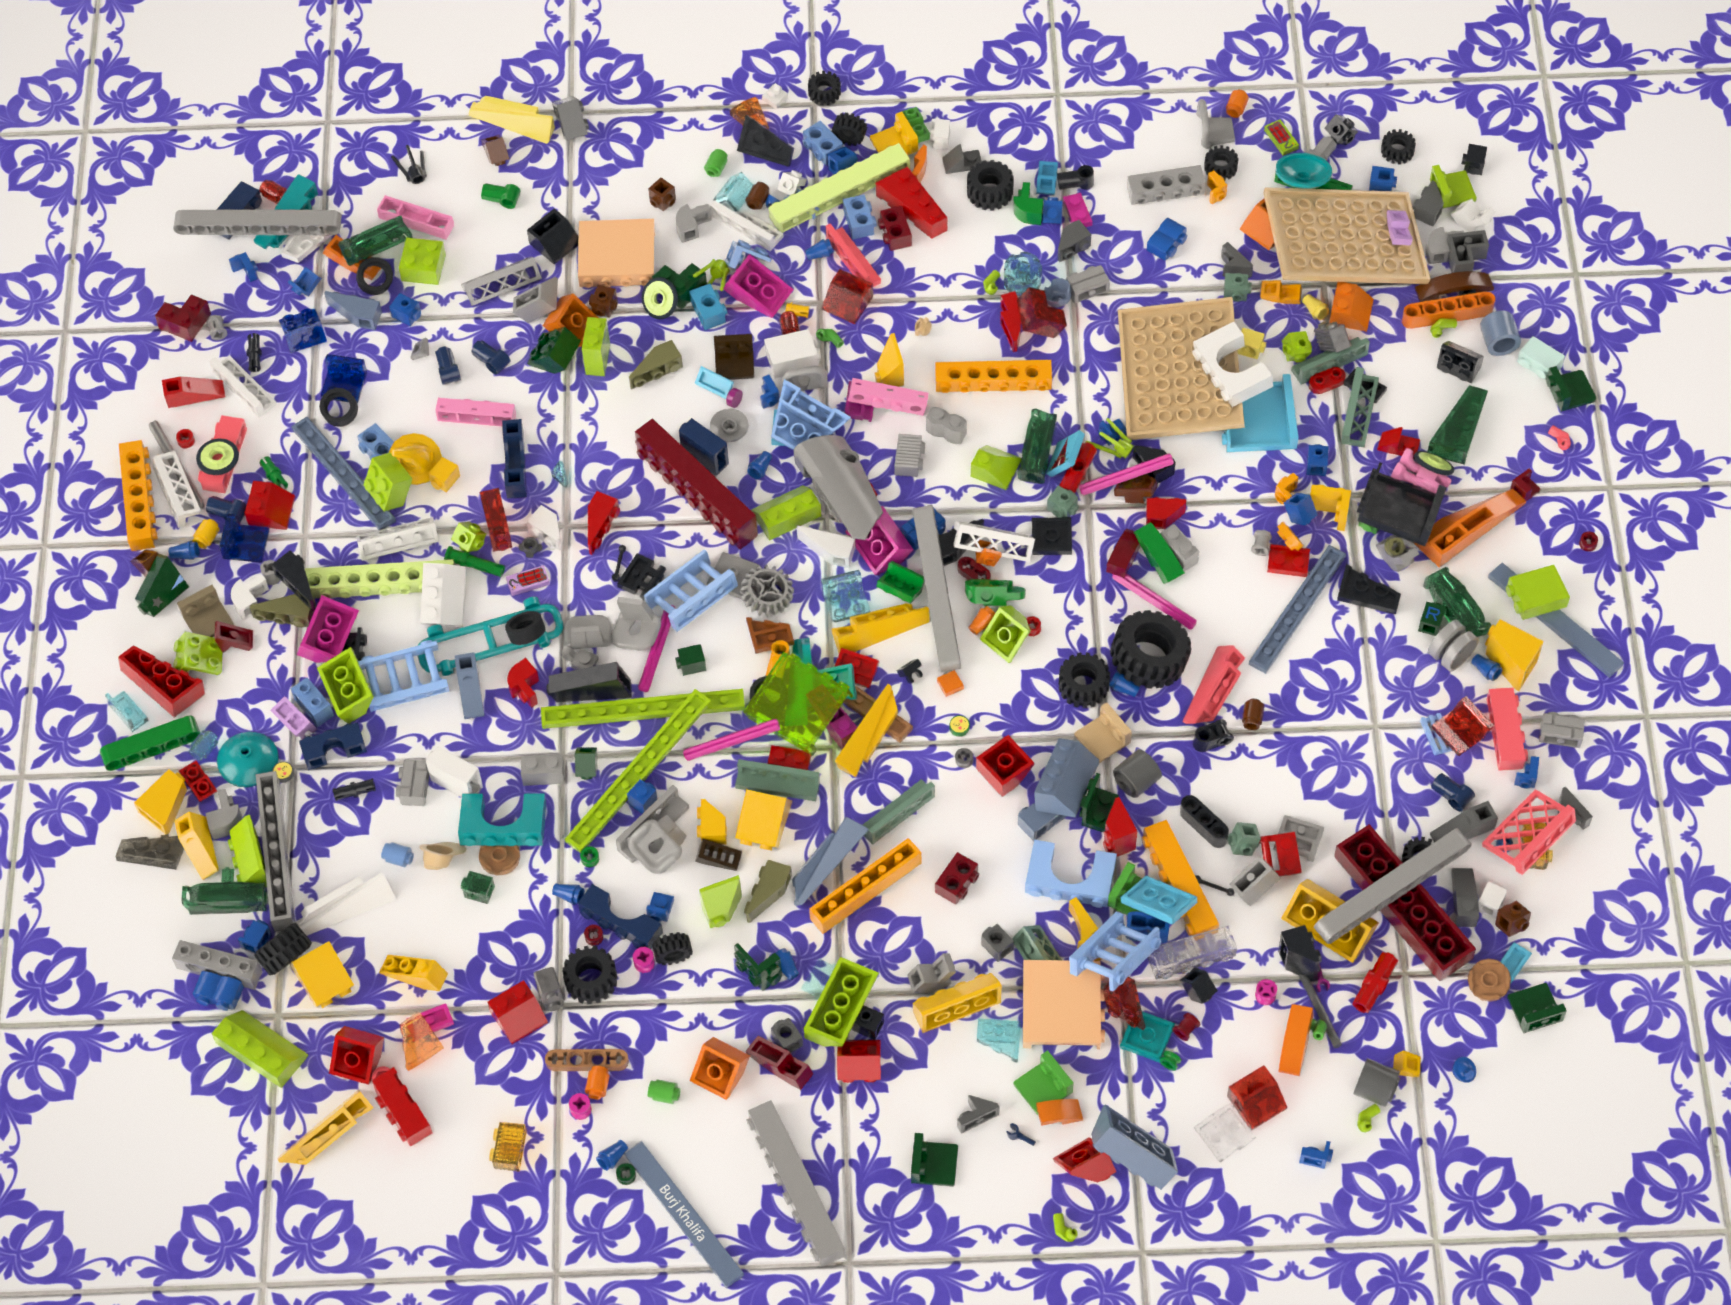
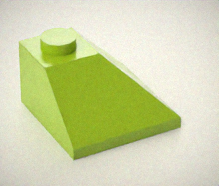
M985 445L978 449L971 462L970 477L1007 490L1022 458Z
M1011 605L1002 606L996 611L980 640L1005 661L1011 663L1031 630L1024 615Z
M739 875L699 889L701 907L710 928L722 927L731 920L742 898Z

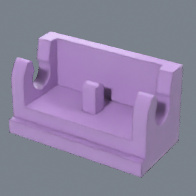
M285 696L270 710L296 737L299 736L301 739H304L307 731L314 733L317 730Z

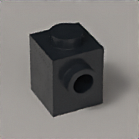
M1468 145L1467 154L1463 153L1461 162L1462 165H1465L1464 170L1467 173L1482 175L1487 146Z
M1196 967L1180 979L1190 999L1201 1004L1208 1002L1218 991L1207 971Z
M863 1005L852 1027V1031L876 1040L884 1024V1014Z

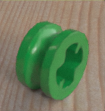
M591 846L585 847L580 853L581 862L585 867L591 868L599 863V853L596 848ZM588 854H593L592 860H587Z
M1165 1051L1164 1057H1161L1159 1060L1161 1065L1169 1070L1176 1071L1178 1068L1177 1064H1180L1182 1061L1181 1058L1171 1051Z

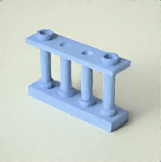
M705 549L644 595L645 601L651 609L659 605L669 613L668 617L671 626L676 632L680 631L738 586L733 571L728 569L721 574L710 565L711 562ZM703 570L715 579L707 586L695 577ZM690 582L699 592L690 597L680 587ZM672 593L685 602L677 609L664 600Z
M427 640L420 643L421 645L376 657L371 655L361 658V661H358L361 669H366L374 696L369 706L371 712L449 692L447 679L442 680L439 677L433 651L439 650L437 641ZM422 654L426 655L432 678L431 683L424 685L419 681L413 658ZM406 659L412 682L411 688L404 690L400 688L394 666L395 661ZM386 664L392 686L391 693L385 695L380 693L374 670L375 666Z
M1116 911L1069 957L1070 974L1078 976L1083 970H1091L1108 977L1110 990L1114 991L1119 985L1124 983L1125 979L1154 950L1159 948L1161 944L1160 929L1155 927L1148 935L1125 927L1124 914ZM1120 935H1125L1140 941V943L1135 947L1116 938ZM1112 946L1129 954L1122 958L1105 951V949ZM1099 957L1117 964V966L1111 970L1093 961Z

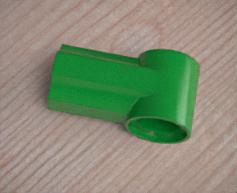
M485 183L482 187L481 198L498 202L507 209H513L517 204L521 190L514 184H507L503 187Z

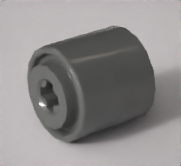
M1137 749L1113 770L1117 785L1123 792L1133 798H1138L1162 777L1157 763L1149 754L1141 749Z
M1367 1058L1353 1094L1386 1107L1388 1102L1392 1101L1400 1081L1398 1077L1400 1071Z

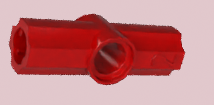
M1088 442L1082 443L1075 464L1068 468L1059 485L1060 487L1076 493L1080 483L1084 481L1086 472L1097 453V449L1093 444Z
M1382 952L1373 969H1370L1366 974L1362 987L1352 1004L1356 1010L1362 1013H1369L1378 996H1381L1385 991L1389 977L1399 961L1393 954Z

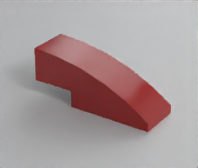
M1015 291L1001 295L1002 312H1000V324L1013 353L1018 350L1021 335V310Z

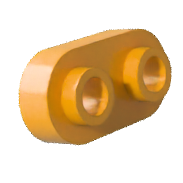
M1284 521L1277 526L1279 529L1277 531L1278 535L1292 551L1294 549L1299 551L1304 546Z

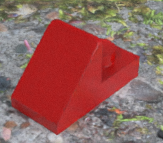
M1398 427L1382 432L1377 450L1402 456L1406 448H1409L1413 451L1414 459V454L1418 452L1420 439L1402 435L1403 427Z

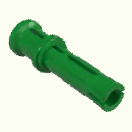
M448 546L444 556V560L453 559L454 564L473 568L498 577H502L505 571V565L472 556L469 552L453 549L452 546Z

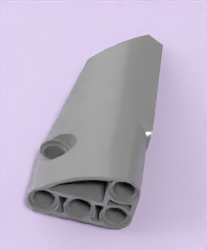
M837 435L814 437L799 443L794 448V460L802 475L806 478H812L815 490L838 523L842 522L852 538L866 540L874 524L883 514V511L859 461L858 453L851 449L844 437Z

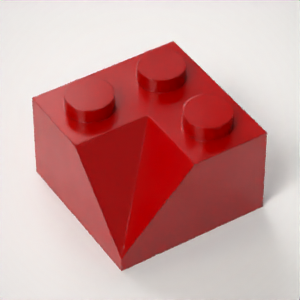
M1009 735L976 757V769L1001 797L1015 789L1035 765L1032 759Z

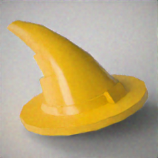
M411 433L403 435L394 441L389 450V453L398 459L412 477L411 484L413 485L428 483L430 481L428 473L442 458L438 445L431 438L423 434Z

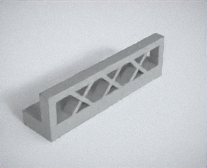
M530 256L464 282L461 286L463 291H466L470 304L473 306L542 279L534 257ZM532 266L536 276L528 279L523 276L526 268ZM510 274L518 276L516 284L512 286L505 283ZM492 281L501 283L497 292L488 290ZM475 288L484 290L481 298L473 299L470 290Z
M672 785L616 839L617 851L631 863L637 860L628 847V840L632 833L646 821L651 819L658 821L666 815L676 822L690 808L689 804L679 797L677 787Z

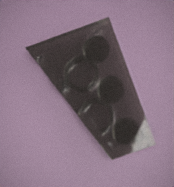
M169 834L161 835V838L152 839L148 837L121 839L115 857L116 861L177 870L184 847L178 836L169 837Z

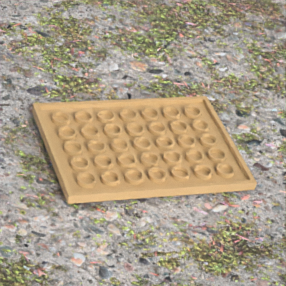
M1265 187L1263 194L1283 280L1428 284L1431 278L1409 192ZM1387 210L1406 211L1410 221L1408 229L1413 239L1411 245L1392 244L1387 223Z
M1232 297L1118 310L1127 438L1136 440L1245 428L1243 404L1240 403L1232 407L1228 401H1224L1219 387L1215 388L1211 380L1212 377L1204 372L1201 361H1197L1192 352L1194 350V341L1235 322ZM1238 350L1221 359L1219 366L1223 370L1239 373Z

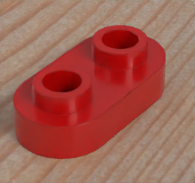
M1332 367L1311 376L1309 389L1315 394H1323L1344 384L1346 373L1339 367Z

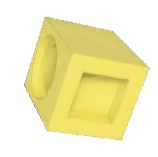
M1242 328L1241 332L1244 335L1245 346L1238 349V354L1258 360L1260 353H1264L1267 342H1264L1265 334Z

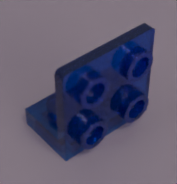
M307 308L302 310L301 313L295 315L288 314L279 319L290 353L327 342L321 320L315 309Z
M327 354L325 362L328 372L322 388L321 398L330 389L344 388L354 396L358 403L367 376L364 359ZM344 397L333 399L335 401L349 402Z
M228 513L219 545L223 559L261 563L270 532L269 527L240 525L236 514Z

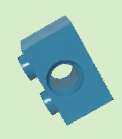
M711 284L689 291L690 302L704 330L726 323L725 315L727 314V309L724 303H720L719 293L716 289L713 290Z

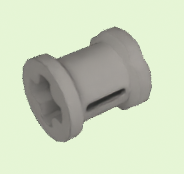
M220 315L210 316L206 321L207 326L210 327V336L213 340H222L228 334L227 330L223 327V318Z
M1257 530L1254 532L1255 542L1251 547V551L1255 555L1266 556L1269 553L1268 544L1272 535L1266 530Z
M273 560L264 561L260 566L267 585H275L280 581L274 574L272 564L275 561Z

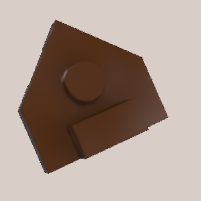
M1148 473L1118 483L1114 489V495L1124 497L1125 503L1144 504L1147 497L1154 495L1158 487L1157 480L1150 477Z

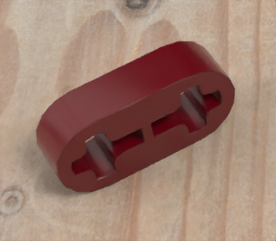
M965 556L959 559L957 564L958 573L967 580L978 579V575L981 577L985 575V579L991 580L990 571L980 563H976V560ZM963 565H964V566L970 565V568L966 567V568L964 569V568H963Z

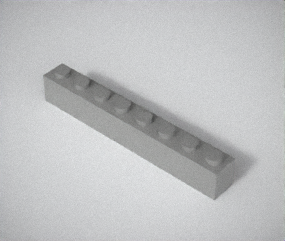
M273 771L256 774L270 920L274 931L278 932L295 923L281 785L277 772Z
M772 1100L749 1109V1118L746 1119L748 1127L751 1131L755 1130L758 1136L755 1137L756 1143L760 1150L764 1149L766 1153L764 1158L768 1167H773L775 1171L773 1177L777 1186L782 1185L783 1198L786 1204H791L794 1210L791 1213L795 1223H800L803 1228L801 1234L805 1243L809 1242L812 1247L810 1253L814 1261H819L821 1267L845 1257V1247Z

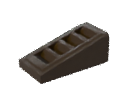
M702 839L695 862L737 871L742 851ZM705 849L709 850L708 856L704 855ZM714 851L717 852L716 858L712 857ZM722 853H725L724 861L720 860ZM730 855H734L732 864L728 863Z

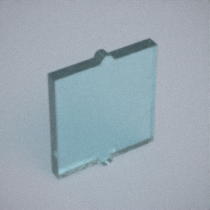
M819 958L801 990L818 999L836 964L832 965Z

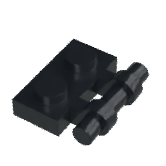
M637 553L619 579L617 586L634 595L640 589L643 591L640 598L645 600L644 595L654 588L658 582L663 580L667 569L662 565L657 570L654 569V560ZM647 576L652 577L649 583L644 582Z

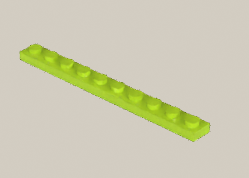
M743 688L701 692L711 700L710 706L703 714L745 710ZM691 693L541 707L542 729L671 717Z
M694 689L567 835L565 842L581 853L583 848L587 847L626 803L628 800L627 793L640 779L642 781L646 780L710 706L711 700L697 689Z

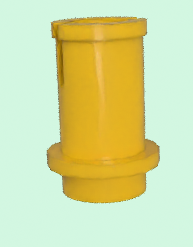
M793 302L787 303L785 314H788L789 317L794 315L808 318L810 306L793 304Z

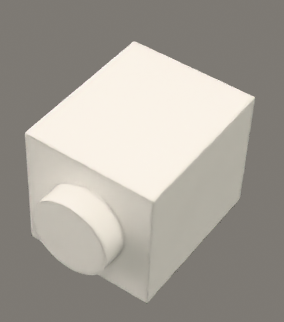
M1488 881L1478 901L1479 912L1496 919L1498 909L1501 908L1508 889H1505L1498 883Z

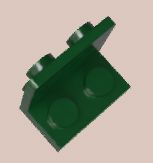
M1096 773L1094 779L1090 778L1087 796H1083L1081 800L1079 817H1082V826L1105 832L1106 821L1114 801L1119 795L1099 789L1101 774Z
M1547 983L1523 989L1507 996L1523 1034L1562 1022L1567 1012L1564 1003L1556 1004Z
M915 1133L911 1183L954 1187L958 1145L924 1141V1133Z

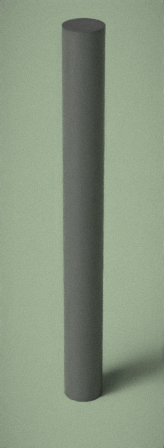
M1300 974L1299 978L1320 1020H1323L1327 1025L1326 1032L1333 1047L1339 1048L1342 1046V1043L1310 979Z

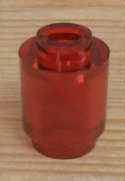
M265 180L260 185L259 191L263 197L278 204L287 189L272 180Z
M786 311L780 315L779 323L782 335L801 331L798 317L794 312Z

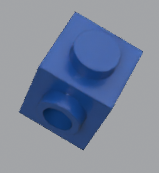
M401 293L398 294L389 306L392 318L410 327L421 316L419 302Z
M1320 444L1309 445L1306 475L1326 476L1329 446Z
M1297 492L1284 502L1291 523L1305 526L1318 515L1310 495Z
M641 779L627 793L629 805L641 814L658 800L656 788L651 783H645Z

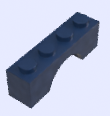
M522 419L502 420L505 452L504 482L507 499L527 497Z
M594 884L589 887L578 902L580 914L588 920L593 919L601 928L605 930L610 929L620 939L631 941L636 948L647 947L652 949L654 940L657 941V938L663 934L662 924L646 914L634 919L617 917L610 910V894Z

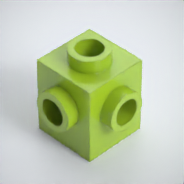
M1306 331L1288 333L1281 340L1283 344L1282 350L1284 355H1286L1287 362H1303L1312 353V345L1308 340Z
M470 521L459 522L451 540L458 544L462 551H479L484 545V539L487 534L475 523Z

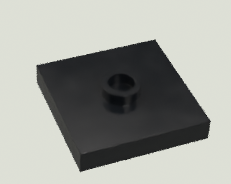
M1071 517L1032 518V537L1035 539L1032 555H1072Z

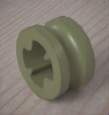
M1390 538L1384 544V550L1390 556L1402 554L1405 548L1404 542L1400 538ZM1394 543H1396L1397 547L1395 548V550H1392L1391 547Z

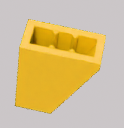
M170 769L134 802L137 812L166 835L171 831L187 792L184 783L186 781L180 773H174Z

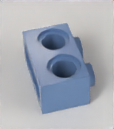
M821 120L803 131V145L806 149H810L814 153L815 158L818 161H822L826 166L828 165L827 154L843 148V143Z
M865 194L843 199V211L852 240L874 235V227H877L876 218L871 216L872 206L870 201L866 200Z
M376 423L357 436L359 441L358 448L363 454L367 453L370 460H372V457L389 453L394 443Z
M308 678L290 688L295 702L317 727L334 716L330 703Z

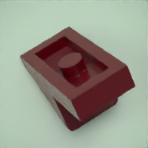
M216 621L215 641L223 653L230 647L250 651L253 648V630Z

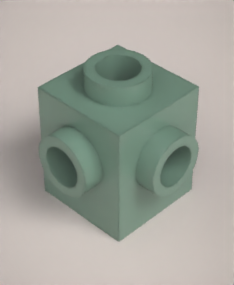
M1225 273L1224 298L1232 297L1233 301L1236 302L1246 301L1247 294H1251L1252 282H1248V274Z
M1059 485L1047 499V510L1058 518L1074 516L1078 511V496L1071 490H1066Z
M1237 822L1232 833L1228 836V844L1234 855L1252 856L1261 840L1257 825L1252 823Z

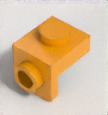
M1214 170L1208 173L1207 186L1211 189L1209 202L1214 204L1226 197L1228 185L1225 183L1224 178Z
M1294 473L1288 477L1284 476L1276 485L1275 498L1280 504H1284L1285 501L1292 497L1290 493L1297 488L1299 477Z

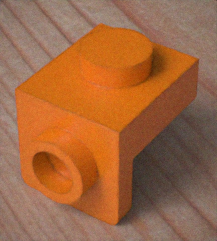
M977 541L980 547L984 549L981 552H976V563L994 567L1002 557V553L995 551L994 547L987 549L986 547L991 542Z

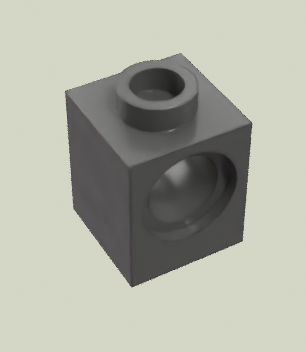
M998 923L983 931L981 945L997 962L1014 950V940ZM994 939H998L1001 942L996 944L991 941Z
M790 1018L779 1020L771 1027L772 1038L778 1046L790 1051V1053L803 1046V1037ZM783 1033L791 1034L787 1038L781 1036Z

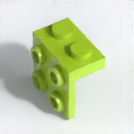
M185 631L175 641L173 650L176 652V658L173 662V668L187 673L189 670L213 675L221 674L223 652L214 637Z

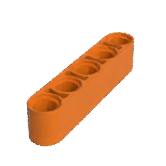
M1479 292L1411 303L1404 307L1402 324L1406 328L1413 329L1432 326L1440 318L1463 321L1485 317L1493 312L1496 299L1491 292Z

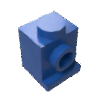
M846 146L827 154L828 169L833 174L853 166L858 161L856 153Z
M1372 166L1369 191L1392 192V187L1396 188L1397 176H1394L1395 169Z
M253 920L252 924L245 929L244 938L240 936L238 941L242 949L255 954L258 949L269 941L272 934L266 922Z

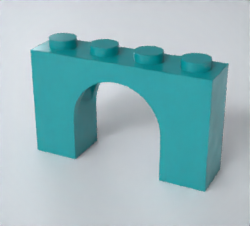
M462 794L458 827L460 846H543L546 817L545 794H524L521 816L514 823L506 826H494L484 820L485 804L483 794Z

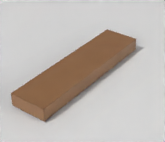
M855 685L857 699H844L840 701L862 717H865L876 700ZM897 715L886 734L901 743L913 730V725Z

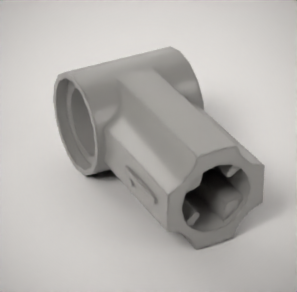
M1329 136L1323 137L1313 150L1310 149L1307 153L1319 156L1327 161L1336 149L1337 143Z

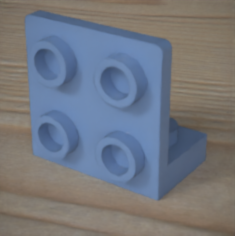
M739 239L738 242H732L725 262L729 267L736 269L737 265L740 266L744 257L742 252L771 262L772 258L766 252L767 250L757 246L753 249L749 243Z

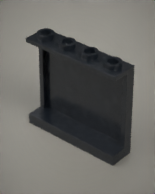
M1379 462L1378 468L1372 469L1356 511L1360 513L1357 521L1426 546L1447 487L1439 485L1436 494L1379 473L1382 463Z

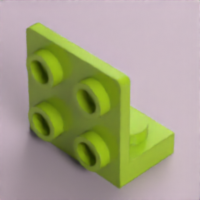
M1440 165L1432 166L1429 180L1430 182L1432 180L1436 182L1444 202L1443 208L1457 206L1470 199L1476 202V194L1465 170L1445 174L1441 170Z

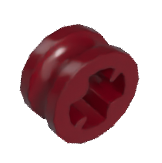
M1584 532L1580 537V548L1587 552L1595 550L1598 536L1594 532ZM1586 539H1590L1591 544H1587Z
M592 924L584 930L585 941L588 945L597 946L602 943L604 936L600 926ZM593 932L594 934V932H597L598 937L594 938L593 936V939H591L590 933Z

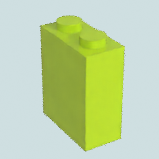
M587 317L582 344L586 375L605 376L610 350L607 319Z
M1554 564L1509 577L1506 586V593L1508 597L1512 598L1515 612L1520 614L1522 620L1566 608L1570 599V595Z

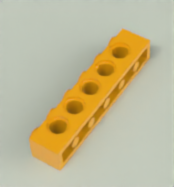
M1051 360L935 362L936 392L966 393L969 391L1052 390Z
M142 440L119 443L128 544L131 551L155 548L154 540H157L158 536L156 528H153V523H156L154 511L152 512L151 507H154V499L150 495V491L153 490L152 481L148 479V475L151 474L150 464L147 463V458H150L148 447H144Z

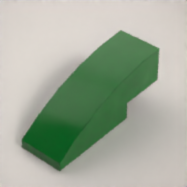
M1151 522L1134 531L1151 567H1155L1163 584L1185 574L1173 551Z

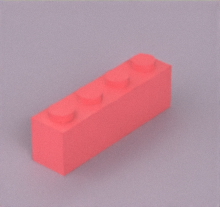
M222 415L220 421L216 423L215 436L211 440L218 438L227 439L233 442L240 452L247 432L245 420ZM215 454L212 459L219 460L223 455ZM234 468L222 475H209L201 470L198 475V481L201 483L203 490L225 494Z
M1514 687L1489 689L1486 700L1498 771L1523 769L1525 761H1528V751L1523 746V743H1525V733L1520 729L1522 716L1517 711V707H1519L1518 695H1515Z

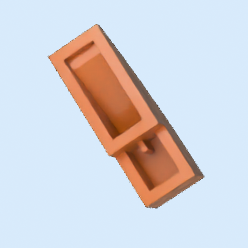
M338 235L333 237L323 251V254L356 274L360 264L365 259L371 258L369 254L354 243L350 245ZM370 266L364 271L363 277L373 280L382 268Z
M1296 1004L1291 1005L1278 1072L1300 1076L1314 1016L1313 1008Z

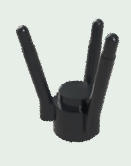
M406 145L411 162L408 172L394 155L391 158L405 175L407 182L419 184L427 177L424 152L420 151V167L415 163L409 145Z

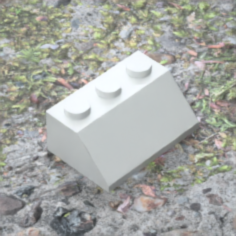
M423 563L420 617L422 625L439 624L441 626L463 627L466 567L440 563Z

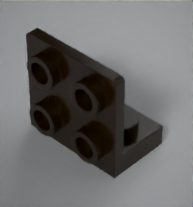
M752 334L714 336L716 373L729 380L753 379L755 376Z

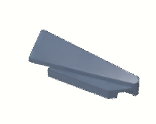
M845 817L835 834L829 833L792 879L793 887H795V906L803 905L866 834L869 830L867 827Z

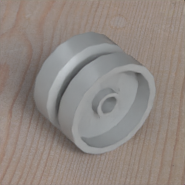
M1458 620L1451 621L1441 629L1431 642L1427 652L1435 660L1442 659L1441 665L1449 672L1455 671L1465 663L1479 643V638L1470 631L1465 632L1466 627Z

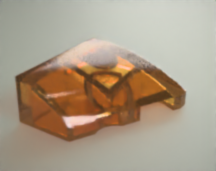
M756 97L747 99L730 110V116L742 125L744 124L745 116L749 115L769 129Z
M416 1012L399 1024L400 1033L403 1038L402 1048L405 1053V1068L407 1071L415 1068L444 1049L421 1013Z

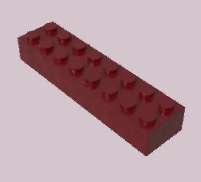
M653 418L635 431L636 453L639 458L646 460L654 472L661 474L663 480L668 485L671 484L679 496H684L693 509L699 510L701 516L706 521L709 520L718 533H723L731 545H736L741 550L758 536L756 515Z
M1370 824L1336 845L1334 854L1335 859L1362 890L1403 864ZM1418 884L1380 910L1439 981H1442L1473 960L1476 951L1474 945L1421 884Z

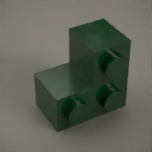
M693 263L680 274L664 265L652 276L653 279L657 277L665 278L675 286L678 294L677 307L681 310L690 303L689 291L707 285L706 272H703L696 278L693 277V274L700 270Z

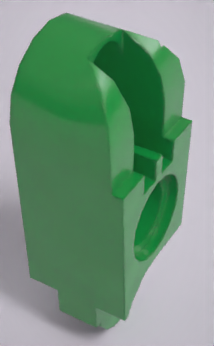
M971 579L965 581L964 592L968 600L975 604L1007 606V601L1025 599L1026 589L1013 586V580Z

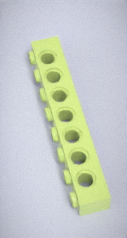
M451 559L305 568L314 599L321 598V595L328 598H349L350 596L368 597L370 595L387 596L398 593H422L423 563L455 564L454 560Z

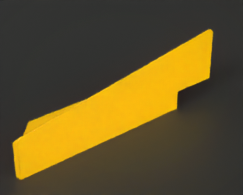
M905 603L850 617V626L831 629L838 653H840L841 648L857 652L927 624L930 621L929 608L925 606L913 609L912 604Z
M887 684L835 760L840 770L854 777L857 776L862 762L868 763L898 714V708L890 684Z
M357 1090L281 1154L277 1160L279 1163L306 1165L357 1123L355 1119L372 1110L373 1106L361 1091Z

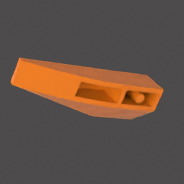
M1510 489L1439 519L1433 525L1426 546L1414 544L1440 568L1525 505L1527 501L1514 489Z

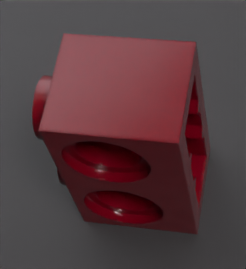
M902 206L881 210L880 218L877 219L879 229H883V241L885 245L888 244L890 251L912 246V234Z
M957 852L935 882V893L956 905L960 899L963 900L966 897L970 884H974L979 878L978 863ZM965 869V870H968L969 872H967V873H961V872H959V871ZM951 885L957 886L956 889H950L948 887Z

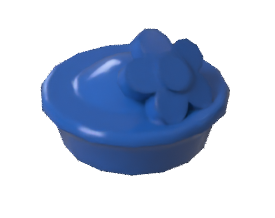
M1467 1057L1457 1058L1452 1067L1454 1077L1460 1082L1469 1083L1476 1077V1066Z

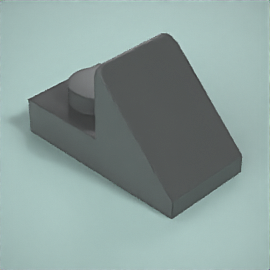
M961 144L942 157L946 174L970 171V168L972 166L975 167L976 163H982L979 150L963 152Z
M1229 242L1222 245L1221 257L1226 263L1223 267V276L1225 277V273L1248 274V278L1252 277L1253 264Z
M1566 786L1563 787L1559 803L1565 807L1570 805L1575 808V824L1584 830L1590 826L1593 816Z
M968 1095V1104L972 1111H965L957 1118V1127L962 1134L999 1116L1000 1106L998 1103Z

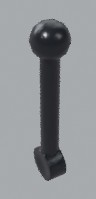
M625 545L619 546L620 553L615 573L612 575L614 582H618L620 579L619 570L623 553L626 551Z
M1195 875L1199 884L1201 883L1226 892L1228 896H1233L1235 893L1232 888L1221 887L1202 880L1199 875Z

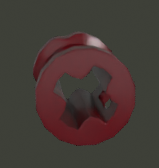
M1185 1013L1183 1015L1184 1019L1180 1024L1172 1029L1174 1034L1183 1041H1188L1192 1031L1201 1025L1200 1021L1191 1013Z

